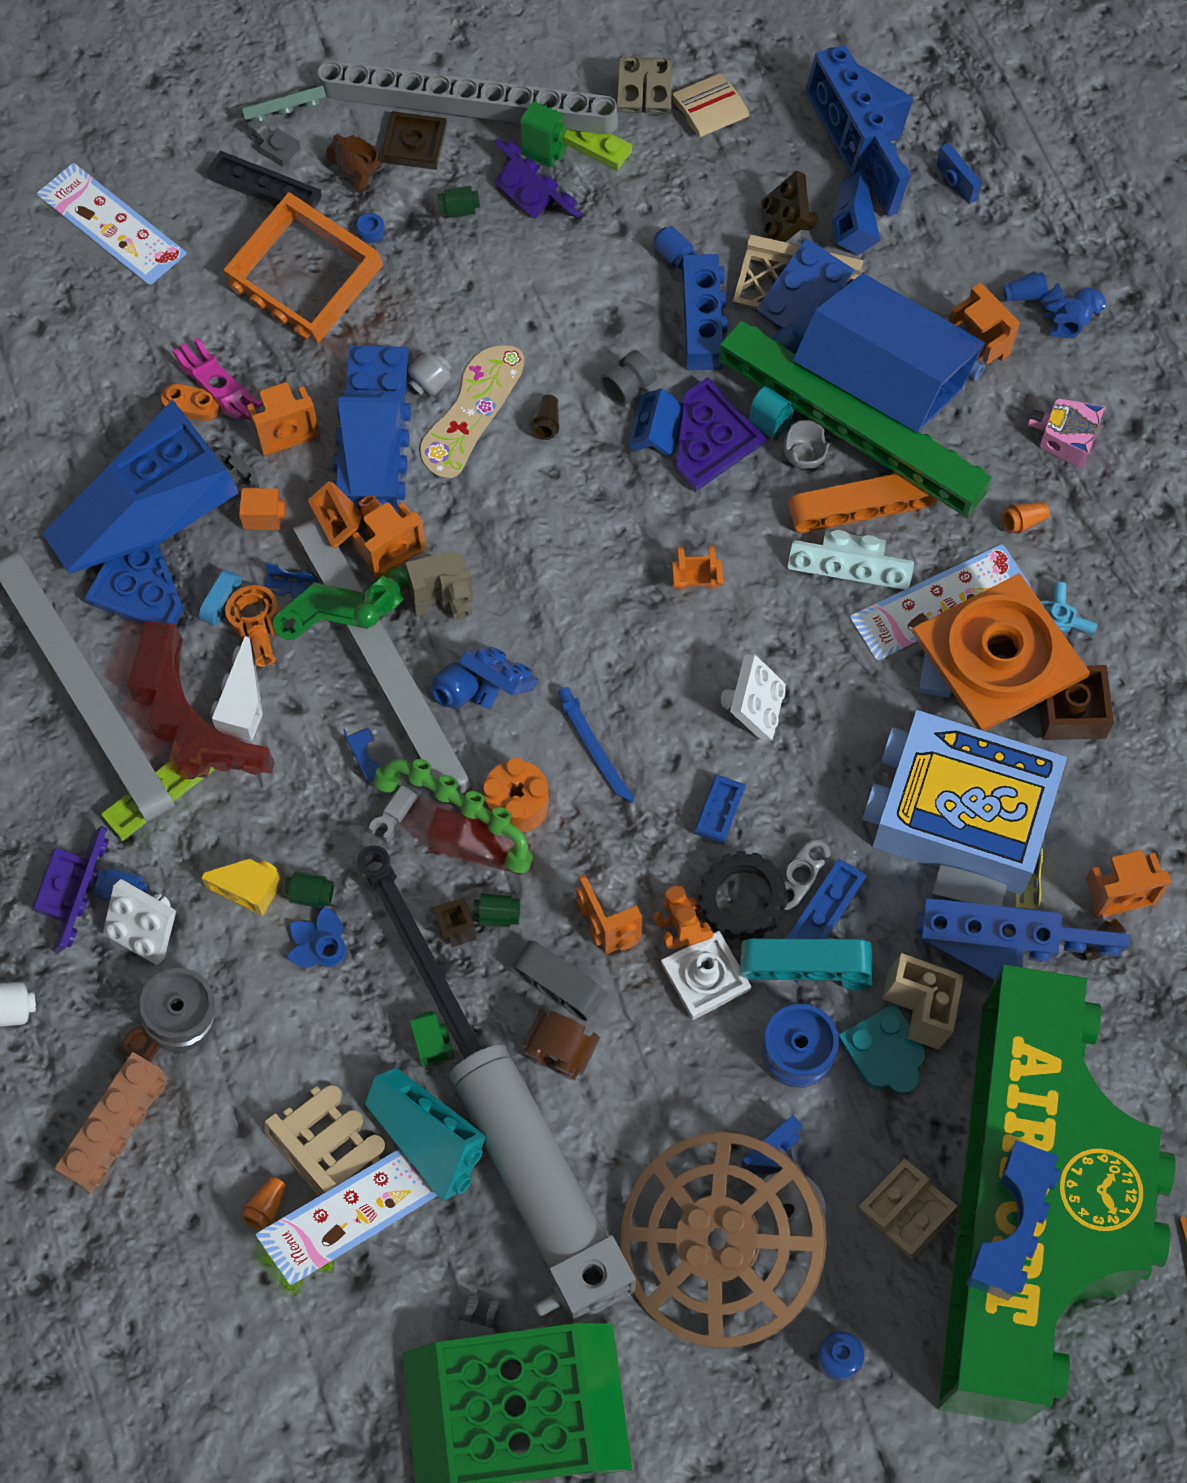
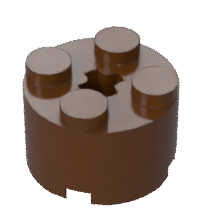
M539 1009L522 1047L525 1049L524 1053L527 1054V1059L543 1067H545L547 1062L553 1064L558 1069V1074L575 1081L577 1075L582 1076L600 1037L595 1032L592 1033L591 1037L583 1033L585 1026L566 1016L550 1011L547 1017L545 1010Z

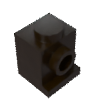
M465 897L433 907L442 939L449 938L451 947L477 940L475 926Z

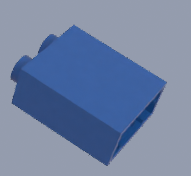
M864 273L844 288L833 283L824 294L819 305L812 301L808 302L800 312L792 330L793 334L802 338L793 361L917 433L962 391L985 344L984 341Z

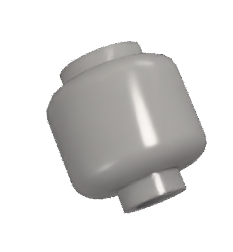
M436 351L432 354L423 352L408 367L407 372L411 378L408 384L419 395L426 392L428 395L435 396L451 380L449 370L452 367Z

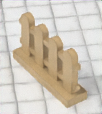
M332 1085L327 1086L322 1091L316 1086L310 1091L312 1098L297 1110L293 1111L289 1107L283 1111L285 1119L281 1120L275 1113L265 1121V1134L318 1197L358 1174L370 1164L373 1165L380 1161L379 1157L384 1153L385 1142L380 1136L372 1135L363 1140L357 1133L363 1126V1116L360 1112L351 1110L342 1116L336 1109L341 1103L342 1092L338 1087ZM328 1114L334 1123L317 1136H314L309 1128ZM299 1135L306 1141L304 1146L297 1139ZM349 1139L355 1148L336 1162L330 1153ZM321 1160L328 1167L326 1171L319 1164Z

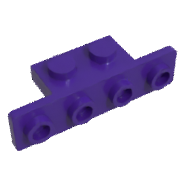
M497 137L494 143L511 160L494 182L520 207L536 219L551 199L554 198L568 212L578 218L581 216L582 212L575 207L578 202L567 192H564L562 195L557 190L559 184L546 174L543 177L538 172L541 167L528 156L524 159L519 155L522 151L521 148L510 139L504 142Z
M100 826L93 833L85 858L55 848L50 856L31 910L62 921L52 949L53 952L58 954L66 946L71 947L76 937L77 929L73 928L76 917H81L88 902V899L84 898L87 886L92 887L98 873V869L94 868L97 857L103 856L109 840L104 838L107 831L105 827Z

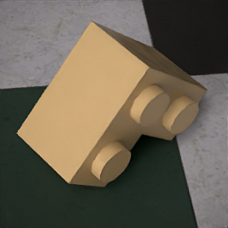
M903 953L899 955L887 971L882 999L913 1010L907 1039L938 1050L954 1031L964 975Z

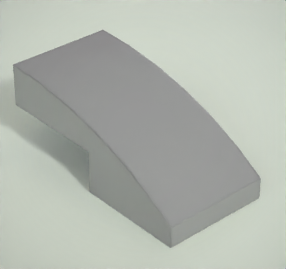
M940 865L932 895L934 899L1002 906L1007 885L973 872Z

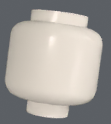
M23 982L0 983V1027L24 1025L29 1019V1013L36 1011L34 992L28 993L27 987Z

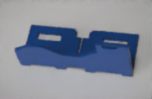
M264 563L267 571L264 587L280 589L279 591L271 590L274 595L285 596L286 593H291L292 598H296L300 592H303L310 586L302 584V581L319 583L318 578L310 573L288 572L279 568L278 564ZM272 575H273V576L284 577V579H283V580L274 579V578H272ZM294 578L297 579V582H291L288 579Z
M370 728L349 737L344 729L345 739L366 783L373 781L376 770L380 766L377 762L370 759L367 754L368 743L375 740L369 734L371 733Z

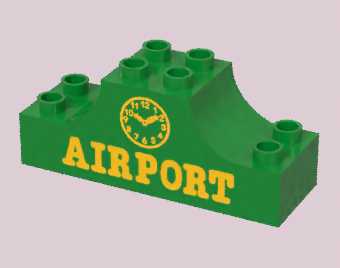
M1003 964L982 1004L938 1410L1023 1425L1043 1409H1051L1054 1398H1065L1069 1382V1354L1053 1352L1055 1327L1064 1310L1073 1303L1092 1297H1121L1139 1280H1148L1153 1266L1164 1267L1170 1247V1226L1168 1223L1156 1222L1154 1218L1158 1195L1169 1196L1172 1191L1176 1167L1174 1153L1160 1151L1161 1128L1145 1124L1125 1114L1104 1095L1091 1076L1085 1063L1084 1055L1087 1044H1096L1101 1022V1005L1085 1001L1087 978ZM1018 1140L1057 1155L1058 1159L1055 1167L1061 1169L1054 1190L1049 1188L1047 1190L1044 1201L1050 1203L1045 1221L1043 1224L1037 1222L1033 1236L1039 1237L1032 1259L1028 1257L1025 1259L1022 1270L1028 1272L1024 1288L1021 1294L1015 1292L1012 1298L1007 1301L968 1286L966 1282L977 1249L981 1244L1004 1240L1014 1233L1017 1226L1018 1210L1011 1193L1000 1183V1178L1010 1148Z

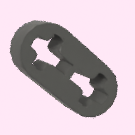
M220 449L214 452L221 462H229L232 470L230 471L227 467L225 468L239 491L236 496L241 498L242 488H259V482L254 470L234 452L228 449ZM238 477L245 482L250 481V485H240Z

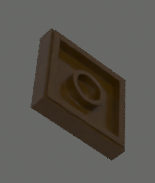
M392 111L381 152V162L437 170L447 129V118Z

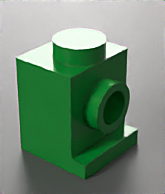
M435 1011L421 1013L416 1016L415 1020L410 1021L422 1068L455 1059L451 1043L444 1045L450 1042L446 1023H438Z

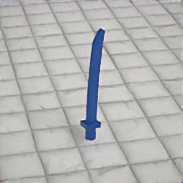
M569 687L562 688L558 691V695L563 703V714L569 715L583 743L615 794L633 803V795L609 761L582 714L578 697L574 699Z

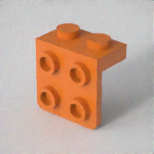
M586 875L579 876V887L575 888L578 897L576 904L583 918L588 916L591 924L589 931L595 945H602L605 954L619 948L623 951L634 947L638 940L642 939V915L637 905L606 918Z

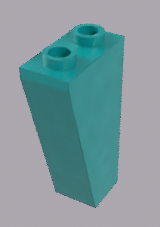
M398 1068L375 1076L365 1105L439 1198L445 1201L457 1194H463L470 1186L472 1181L471 1173L482 1156L483 1151L481 1148L486 1135Z

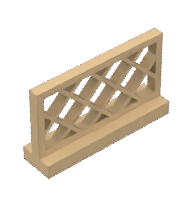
M750 234L745 259L733 298V305L756 310L768 293L764 292L758 281L769 275H772L776 281L779 277L776 271L787 266L800 246ZM830 253L855 269L853 276L848 282H852L862 274L864 260ZM751 260L763 262L767 270L754 276L749 269ZM751 285H754L760 294L759 297L753 300L741 298L742 291Z

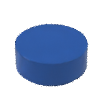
M365 213L356 221V233L362 241L372 243L383 237L385 233L384 221L378 214Z

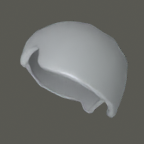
M799 420L792 424L784 437L783 450L788 461L801 469L815 468L824 462L829 448V443L824 438V428L811 420Z

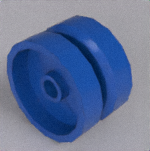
M796 1003L781 1008L771 1017L764 1033L762 1059L766 1070L776 1081L788 1087L805 1088L819 1083L828 1075L838 1051L839 1034L834 1021L823 1010L810 1004Z

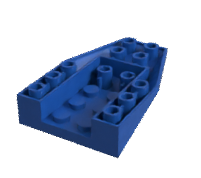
M172 400L42 534L68 573L72 574L159 544L237 495L239 491L227 469L174 400Z

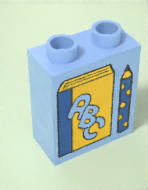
M916 710L909 732L895 727L891 729L881 764L896 768L895 778L891 788L876 783L873 784L862 820L879 825L873 843L874 848L936 868H940V865H945L983 875L1006 884L1007 891L1022 895L1035 869L1067 757Z

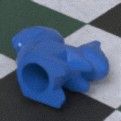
M1056 283L1054 288L1050 289L1040 299L1041 306L1050 310V312L1044 313V319L1056 322V325L1050 329V336L1062 338L1076 337L1083 327L1091 321L1092 314H1099L1101 310L1105 309L1106 303L1104 295L1099 290L1090 287L1079 289L1075 293L1074 298L1063 296L1060 283Z

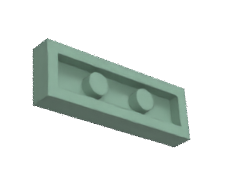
M319 83L239 107L245 120L250 119L252 122L256 118L262 121L267 119L266 114L277 111L278 115L294 111L293 106L304 103V107L320 104V98L326 97L323 85Z

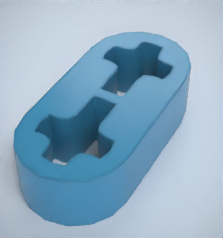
M224 570L220 574L200 608V620L213 626L220 623L225 615V606L229 597L240 589L242 583L240 575L229 570Z

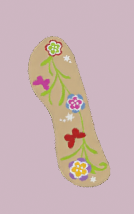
M509 345L489 347L477 354L467 365L457 401L444 417L435 423L422 440L420 447L421 457L430 471L446 478H453L461 473L477 440L499 411L522 374L525 358L519 348Z

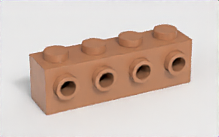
M131 1053L54 1168L62 1178L90 1195L96 1187L101 1185L107 1176L108 1168L114 1159L121 1155L134 1129L143 1122L147 1109L153 1100L157 1099L162 1093L167 1081V1077L162 1069L136 1053Z

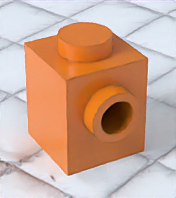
M242 488L239 516L243 530H280L281 519H286L287 506L286 500H281L279 489Z

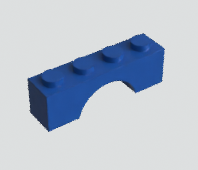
M1018 1140L1012 1145L1000 1178V1183L1011 1193L1018 1210L1017 1226L1014 1233L1008 1238L998 1242L981 1244L977 1249L966 1285L1007 1301L1012 1298L1015 1292L1021 1294L1028 1272L1022 1270L1026 1257L1032 1259L1039 1241V1237L1033 1236L1037 1222L1043 1224L1049 1210L1050 1203L1044 1201L1048 1188L1054 1190L1061 1169L1055 1167L1058 1159L1057 1155Z

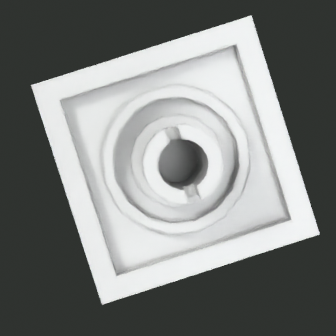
M755 654L744 655L736 690H724L721 694V703L723 708L725 707L726 710L730 709V712L761 741L773 740L775 728L779 721L778 715L782 699L785 697L786 684Z
M121 879L113 885L103 934L158 965L165 958L176 910L170 907V902L165 896L159 901L162 894H156L152 897Z
M720 931L713 933V938L688 946L661 960V966L692 1020L751 991V985L747 978L740 976V966Z

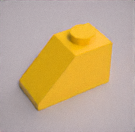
M251 859L240 861L205 872L201 878L207 890L262 917L282 885L277 868L263 860L260 863Z

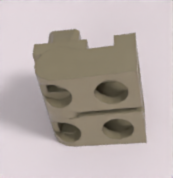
M620 57L617 112L642 113L643 88H646V113L671 114V58Z
M447 552L406 562L408 592L416 617L428 614V606L441 602L443 610L450 608L454 620L472 615L469 604L473 602L472 575L470 568L465 569L463 556L459 553Z

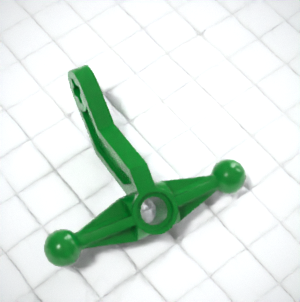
M392 567L387 570L385 576L381 575L363 592L314 582L277 613L273 620L274 631L282 639L294 640L320 619L369 629L375 626L378 620L385 617L404 600L400 590L407 586V573L401 567ZM285 618L287 620L291 618L295 620L294 628L289 627L287 629L284 627Z

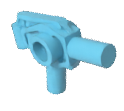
M1064 582L1054 583L1053 602H1040L1061 632H1070V629L1074 628L1094 635L1098 624L1076 616V609L1066 603L1067 584Z

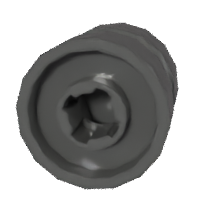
M637 350L629 352L619 361V365H613L600 376L601 384L606 393L621 406H625L638 395V390L646 389L657 380L652 364Z

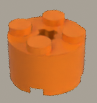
M516 757L499 764L489 773L483 786L486 809L491 812L497 807L507 809L512 815L509 823L516 826L522 833L536 829L545 820L549 807L548 782L543 772L532 763Z

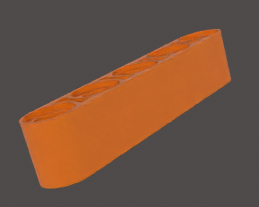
M892 474L800 493L792 496L787 504L795 531L805 533L923 509L934 505L938 500L900 475Z

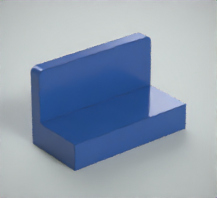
M662 388L640 395L628 446L634 451L653 446L665 456H672L682 422L684 405Z

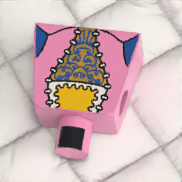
M1057 399L1051 414L1033 409L1028 426L1045 431L1040 443V447L1043 450L1077 467L1083 468L1105 407Z

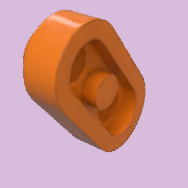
M172 384L166 387L161 395L164 408L174 400L184 415L190 419L211 421L221 412V406L212 398L209 392L202 388ZM204 400L209 401L206 404H200Z

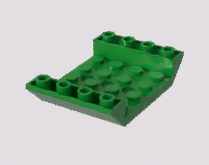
M565 1324L434 1342L403 1352L415 1483H522L594 1472L597 1475L632 1470L613 1324ZM508 1360H515L522 1367V1371L516 1379L508 1380L501 1374V1367ZM517 1396L525 1401L526 1409L520 1416L512 1417L505 1411V1404L508 1399ZM518 1433L525 1434L530 1439V1447L523 1454H516L509 1448L510 1439Z

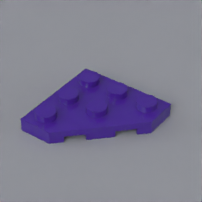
M708 377L685 392L676 472L694 492H697L765 443V436Z

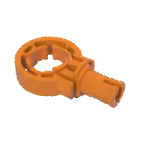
M249 585L238 589L229 597L225 606V614L232 630L240 635L241 642H243L245 636L247 637V631L255 657V664L259 667H266L264 655L267 657L269 666L275 662V655L272 651L267 626L269 625L272 636H276L273 620L280 611V607L271 590L260 585ZM256 602L265 603L266 608L259 615L251 618L240 617L238 610H243L246 605Z

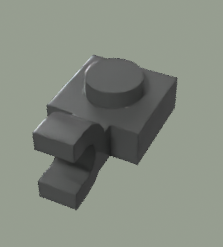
M256 118L248 125L249 130L253 132L250 135V139L261 144L260 153L282 167L300 149V142L279 128H276L271 133Z

